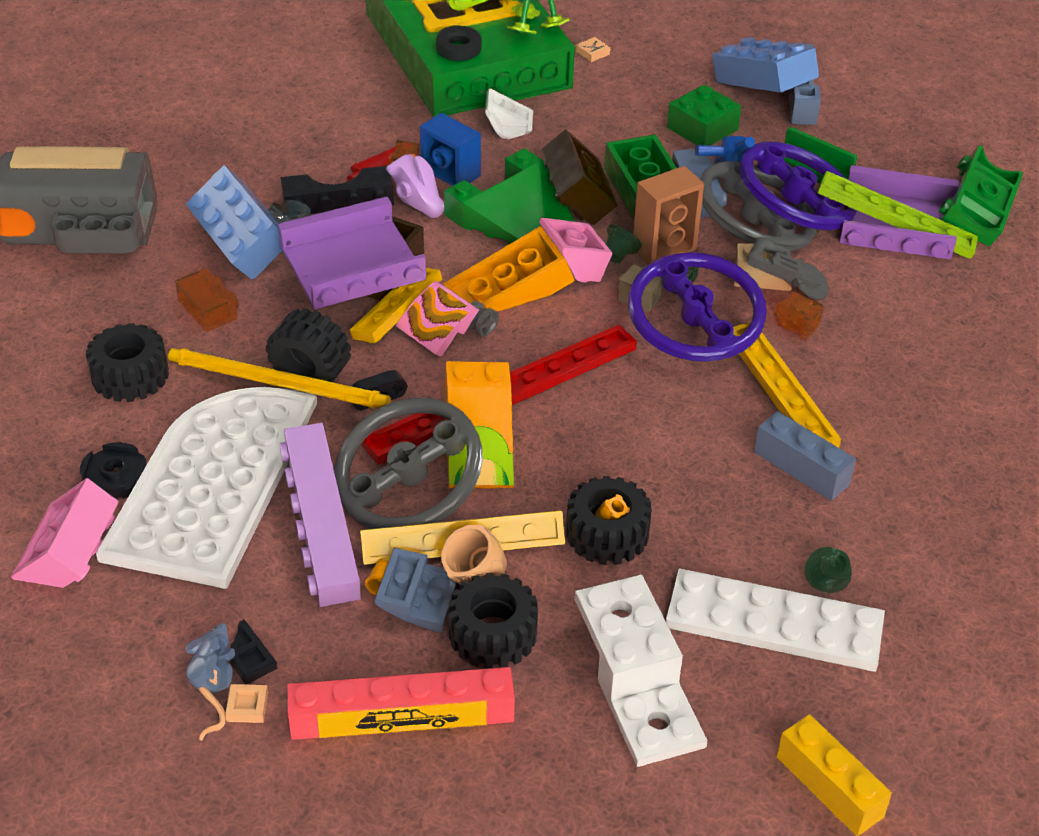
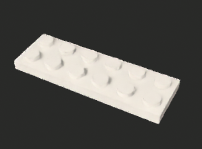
M679 568L666 623L669 629L876 672L885 610Z

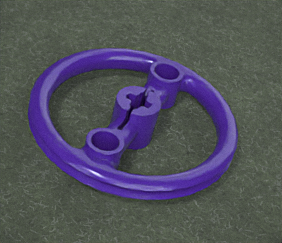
M761 142L745 151L739 165L744 184L760 203L778 216L800 226L817 230L843 228L844 220H853L858 210L846 205L845 210H841L842 203L818 194V191L814 188L817 182V176L814 172L803 166L792 168L784 161V158L803 163L823 176L826 171L845 178L829 162L808 150L781 142ZM753 161H758L757 167L760 171L768 175H776L784 182L781 194L785 199L794 204L806 202L815 210L814 213L810 214L796 209L767 190L754 172Z
M676 253L653 261L635 277L628 298V310L631 321L642 337L664 353L690 361H717L743 352L760 336L767 313L766 300L762 290L745 270L726 259L705 253ZM688 267H700L719 272L734 280L744 289L753 307V317L749 327L740 336L734 335L732 324L726 320L718 319L712 311L713 292L703 285H693L687 277ZM661 277L663 279V287L670 292L677 293L683 301L681 310L682 320L688 325L701 326L708 335L707 346H693L677 342L663 335L651 325L643 312L641 298L644 289L652 279Z

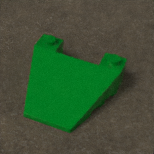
M525 148L505 158V180L482 192L468 181L463 180L444 190V215L464 229L470 231L475 229L484 232L485 236L492 239L494 237L508 241V244L541 226L539 223L541 218L575 222L567 205L563 206L555 196L556 188L549 179L551 174L544 165L543 159Z

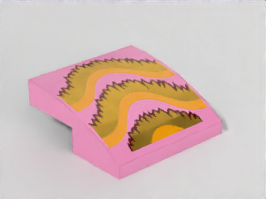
M435 281L414 300L396 327L441 357L457 332L464 335L479 309L438 281Z

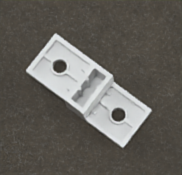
M643 575L575 591V602L600 654L597 680L636 766H643L706 748L708 740L679 684L683 655ZM616 610H624L628 612L630 615L628 617L620 618L619 616L613 614V612ZM658 718L666 721L668 727L657 730L651 727L648 722Z

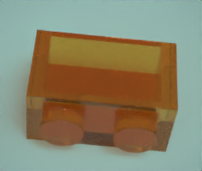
M207 268L175 280L178 301L206 332L238 319L236 308L239 307L237 297L232 291L229 292L223 286L221 279L218 276H214Z

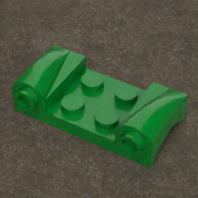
M978 145L970 156L965 154L959 161L956 168L960 170L958 175L963 177L959 188L952 200L947 198L943 202L938 212L942 214L940 217L942 221L977 235L978 242L991 246L1003 232L1024 173L1019 170L1008 171L996 167L988 160L984 147Z

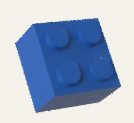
M440 113L420 125V156L429 163L433 169L434 176L453 186L463 180L471 183L481 176V133Z

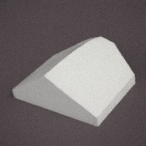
M489 88L486 96L485 114L495 132L504 139H513L531 133L533 110Z

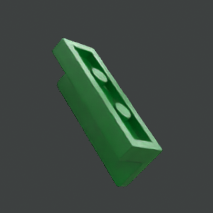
M789 127L786 130L784 143L803 148L821 157L834 166L848 180L851 165L856 166L857 155L793 127ZM784 158V161L792 168L803 166L810 169L817 176V182L821 184L823 175L803 163Z

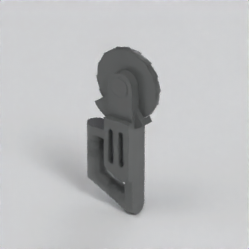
M762 237L757 238L747 257L748 265L791 282L794 288L798 286L801 292L814 300H821L829 293L827 280L816 267L804 263L801 258L798 260L791 258V250ZM763 251L773 254L768 260L761 257Z

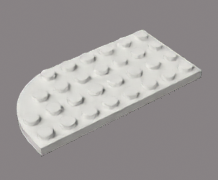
M272 387L244 388L215 395L184 412L174 421L162 437L96 552L98 562L227 589L289 463L282 462L279 443L285 442L284 429L307 425L317 405V396L315 394Z

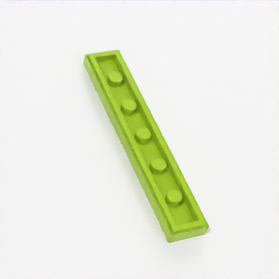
M829 171L825 172L818 194L897 228L957 236L953 252L966 258H972L978 240L977 235Z

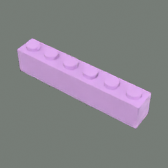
M323 422L284 429L285 442L279 443L282 462H289L290 466L285 468L287 487H294L295 493L290 494L293 514L300 513L301 520H296L299 541L305 540L307 546L301 548L304 567H311L312 575H307L310 596L317 595L319 607L360 600V580Z

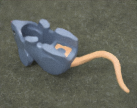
M224 623L218 624L185 647L186 653L194 654L186 670L188 682L203 694L219 714V723L204 729L200 733V741L203 740L206 734L222 729L226 722L224 708L212 695V693L228 688L232 680L233 669L228 664V661L234 658L235 650L233 648L228 649L229 639L227 626Z

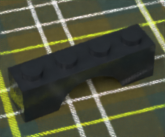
M387 166L361 168L360 173L354 179L341 184L320 183L312 179L308 174L280 177L283 203L285 200L290 202V210L285 215L286 217L318 214L383 197H388L392 205H394L391 175L386 170Z

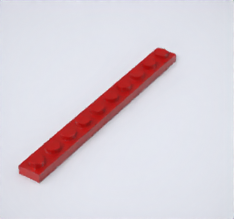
M618 324L511 371L512 405L636 350L637 340ZM428 413L413 414L372 432L362 442V447L377 465L387 462L390 449L396 444L410 442L417 447L434 436V428L437 424L444 421L445 418Z

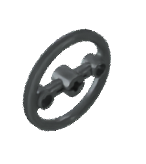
M739 161L719 162L711 165L704 171L700 178L704 182L702 205L716 223L735 237L755 244L758 237H762L791 251L801 249L813 240L817 229L805 227L801 234H796L794 232L796 226L793 222L779 217L751 194L741 178ZM753 164L757 178L781 192L784 182L776 175L763 173L758 169L757 165ZM717 177L723 178V187L730 193L739 194L744 200L740 210L742 217L750 223L763 224L769 231L768 234L753 230L730 216L715 199L711 189L712 181ZM806 202L795 204L801 211L813 214L815 211Z
M408 398L386 404L362 419L352 429L340 448L334 473L341 503L352 518L370 529L440 522L456 511L474 489L483 461L482 445L472 421L460 409L445 401L433 398ZM414 413H428L447 419L436 425L433 432L434 436L417 447L410 442L396 444L388 453L387 461L389 464L372 475L369 473H359L350 481V469L357 449L382 424L394 418ZM466 444L467 460L463 474L455 488L437 505L424 512L405 517L377 515L365 508H372L379 504L382 499V492L399 481L405 486L420 484L428 474L427 464L442 454L449 456L457 455L464 449Z

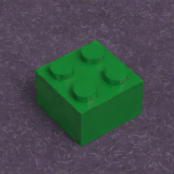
M703 84L669 103L667 128L695 145H713L722 140V138L739 130L742 106Z

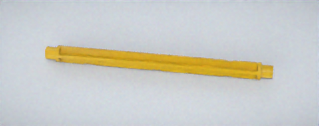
M172 348L168 353V359L172 362H177L180 366L188 365L368 406L370 409L380 408L391 403L390 396L380 394L376 390L370 391L189 351L186 348Z

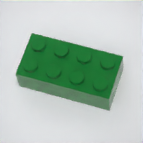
M656 134L606 142L604 169L634 220L637 183L677 168Z

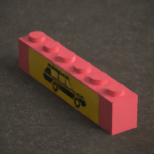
M511 667L288 684V720L291 740L514 722L515 696Z

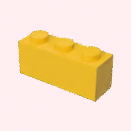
M810 714L782 732L777 758L856 836L861 835L885 817L892 792Z

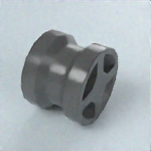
M473 301L470 304L479 309L468 329H475L477 334L486 337L496 328L499 314L492 308L486 309L485 305L480 301Z

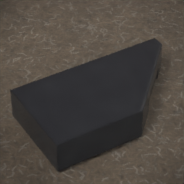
M245 619L241 620L238 624V632L234 643L230 646V648L235 650V656L229 660V663L245 685L278 669L276 660Z

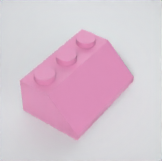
M88 478L50 503L15 567L11 578L62 588L73 581H81L90 569V565L87 564L90 557L98 551L103 542L100 539L103 532L110 527L115 519L113 512L119 501Z

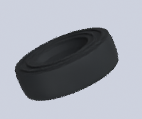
M450 26L442 29L437 34V52L448 60H470L481 51V35L471 27ZM453 42H465L466 44L456 45V44H452V43H453Z

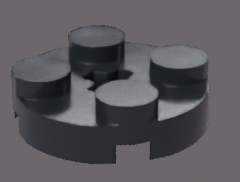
M123 442L102 445V451L93 454L92 450L83 458L80 465L82 481L88 478L113 498L129 497L147 465L144 454L141 455L137 447ZM116 467L120 469L117 472H110L113 471Z

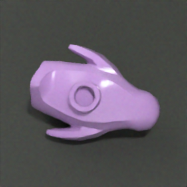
M408 154L386 167V170L395 181V191L402 202L430 218H438L444 212V200L439 197L433 169L425 159L415 154Z

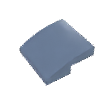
M394 547L376 595L375 604L406 622L442 633L449 612V601L452 600V594L457 588L458 583L447 576L444 568L427 564V555Z

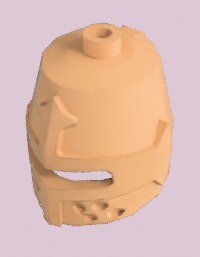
M480 524L467 525L455 530L446 540L442 550L444 569L447 572V576L456 583L461 584L465 580L471 582L473 576L486 577V573H494V576H501V573L505 574L507 560L502 547L495 535Z

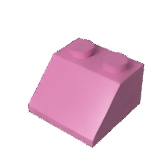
M541 218L540 225L565 257L574 279L583 283L588 281L601 282L613 253L590 224Z

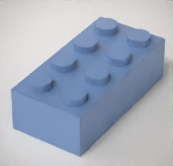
M754 37L741 39L737 45H725L721 47V51L712 54L715 78L721 84L783 92L819 77L815 47L804 46V43L787 44V41L774 43L770 39L757 41Z
M225 165L213 174L211 179L186 203V206L232 265L249 278H256L282 252L278 231L279 223L247 184Z

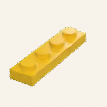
M426 268V280L393 288L350 329L352 339L368 343L380 341L399 322L409 306L428 286L435 281L440 282L442 280L440 270Z

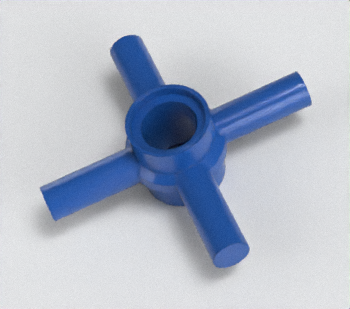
M728 136L722 138V146L696 145L695 155L716 157L714 160L715 164L725 161L740 162L745 151L755 145V140L752 137Z

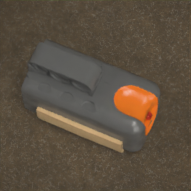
M34 146L16 147L15 151L4 153L0 157V239L8 244L57 245L59 251L64 253H130L135 251L139 245L148 244L157 211V193L147 152H130L128 147Z

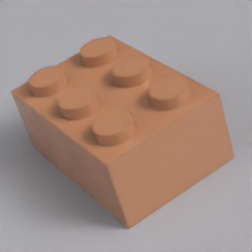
M686 166L637 183L632 249L648 265L664 256L697 250L704 182Z

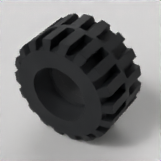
M303 308L301 311L299 309L293 310L284 318L268 338L266 352L268 353L267 358L273 364L272 367L275 370L334 382L351 357V345L347 342L346 334L341 332V327L338 324H334L331 318L328 316L324 317L318 311L314 310L311 312L309 309Z
M135 323L119 324L113 328L108 327L104 329L103 333L96 334L93 337L94 341H89L86 359L92 385L98 394L102 393L104 398L110 399L113 396L114 401L121 402L122 398L127 399V402L134 401L136 397H140L142 400L147 398V393L155 394L158 392V387L165 385V379H168L169 376L163 338L153 328L147 329V326L142 324L136 326Z
M603 476V479L594 477L589 479V483H580L578 490L574 489L571 492L567 504L566 537H568L570 547H575V553L579 556L585 553L586 560L593 562L594 559H599L602 565H607V561H613L614 565L621 564L623 558L629 562L634 559L635 553L640 555L644 551V546L648 544L652 513L650 498L646 497V492L642 488L637 489V484L630 481L627 483L621 477H617V479H611L610 476ZM616 495L622 496V500L630 508L629 514L619 520H603L595 516V512L606 499L614 498Z
M486 573V577L477 575L472 577L471 582L465 580L460 584V590H454L452 600L449 601V639L451 640L453 650H459V657L465 661L469 657L470 665L478 667L479 663H484L485 669L493 668V664H499L500 668L508 667L509 661L516 665L522 661V655L527 657L531 653L532 646H535L537 641L538 607L536 596L532 595V590L528 585L522 586L521 580L518 578L511 580L507 574L501 573V576H494V573ZM487 617H500L505 619L506 621L500 623H487L481 621V619Z

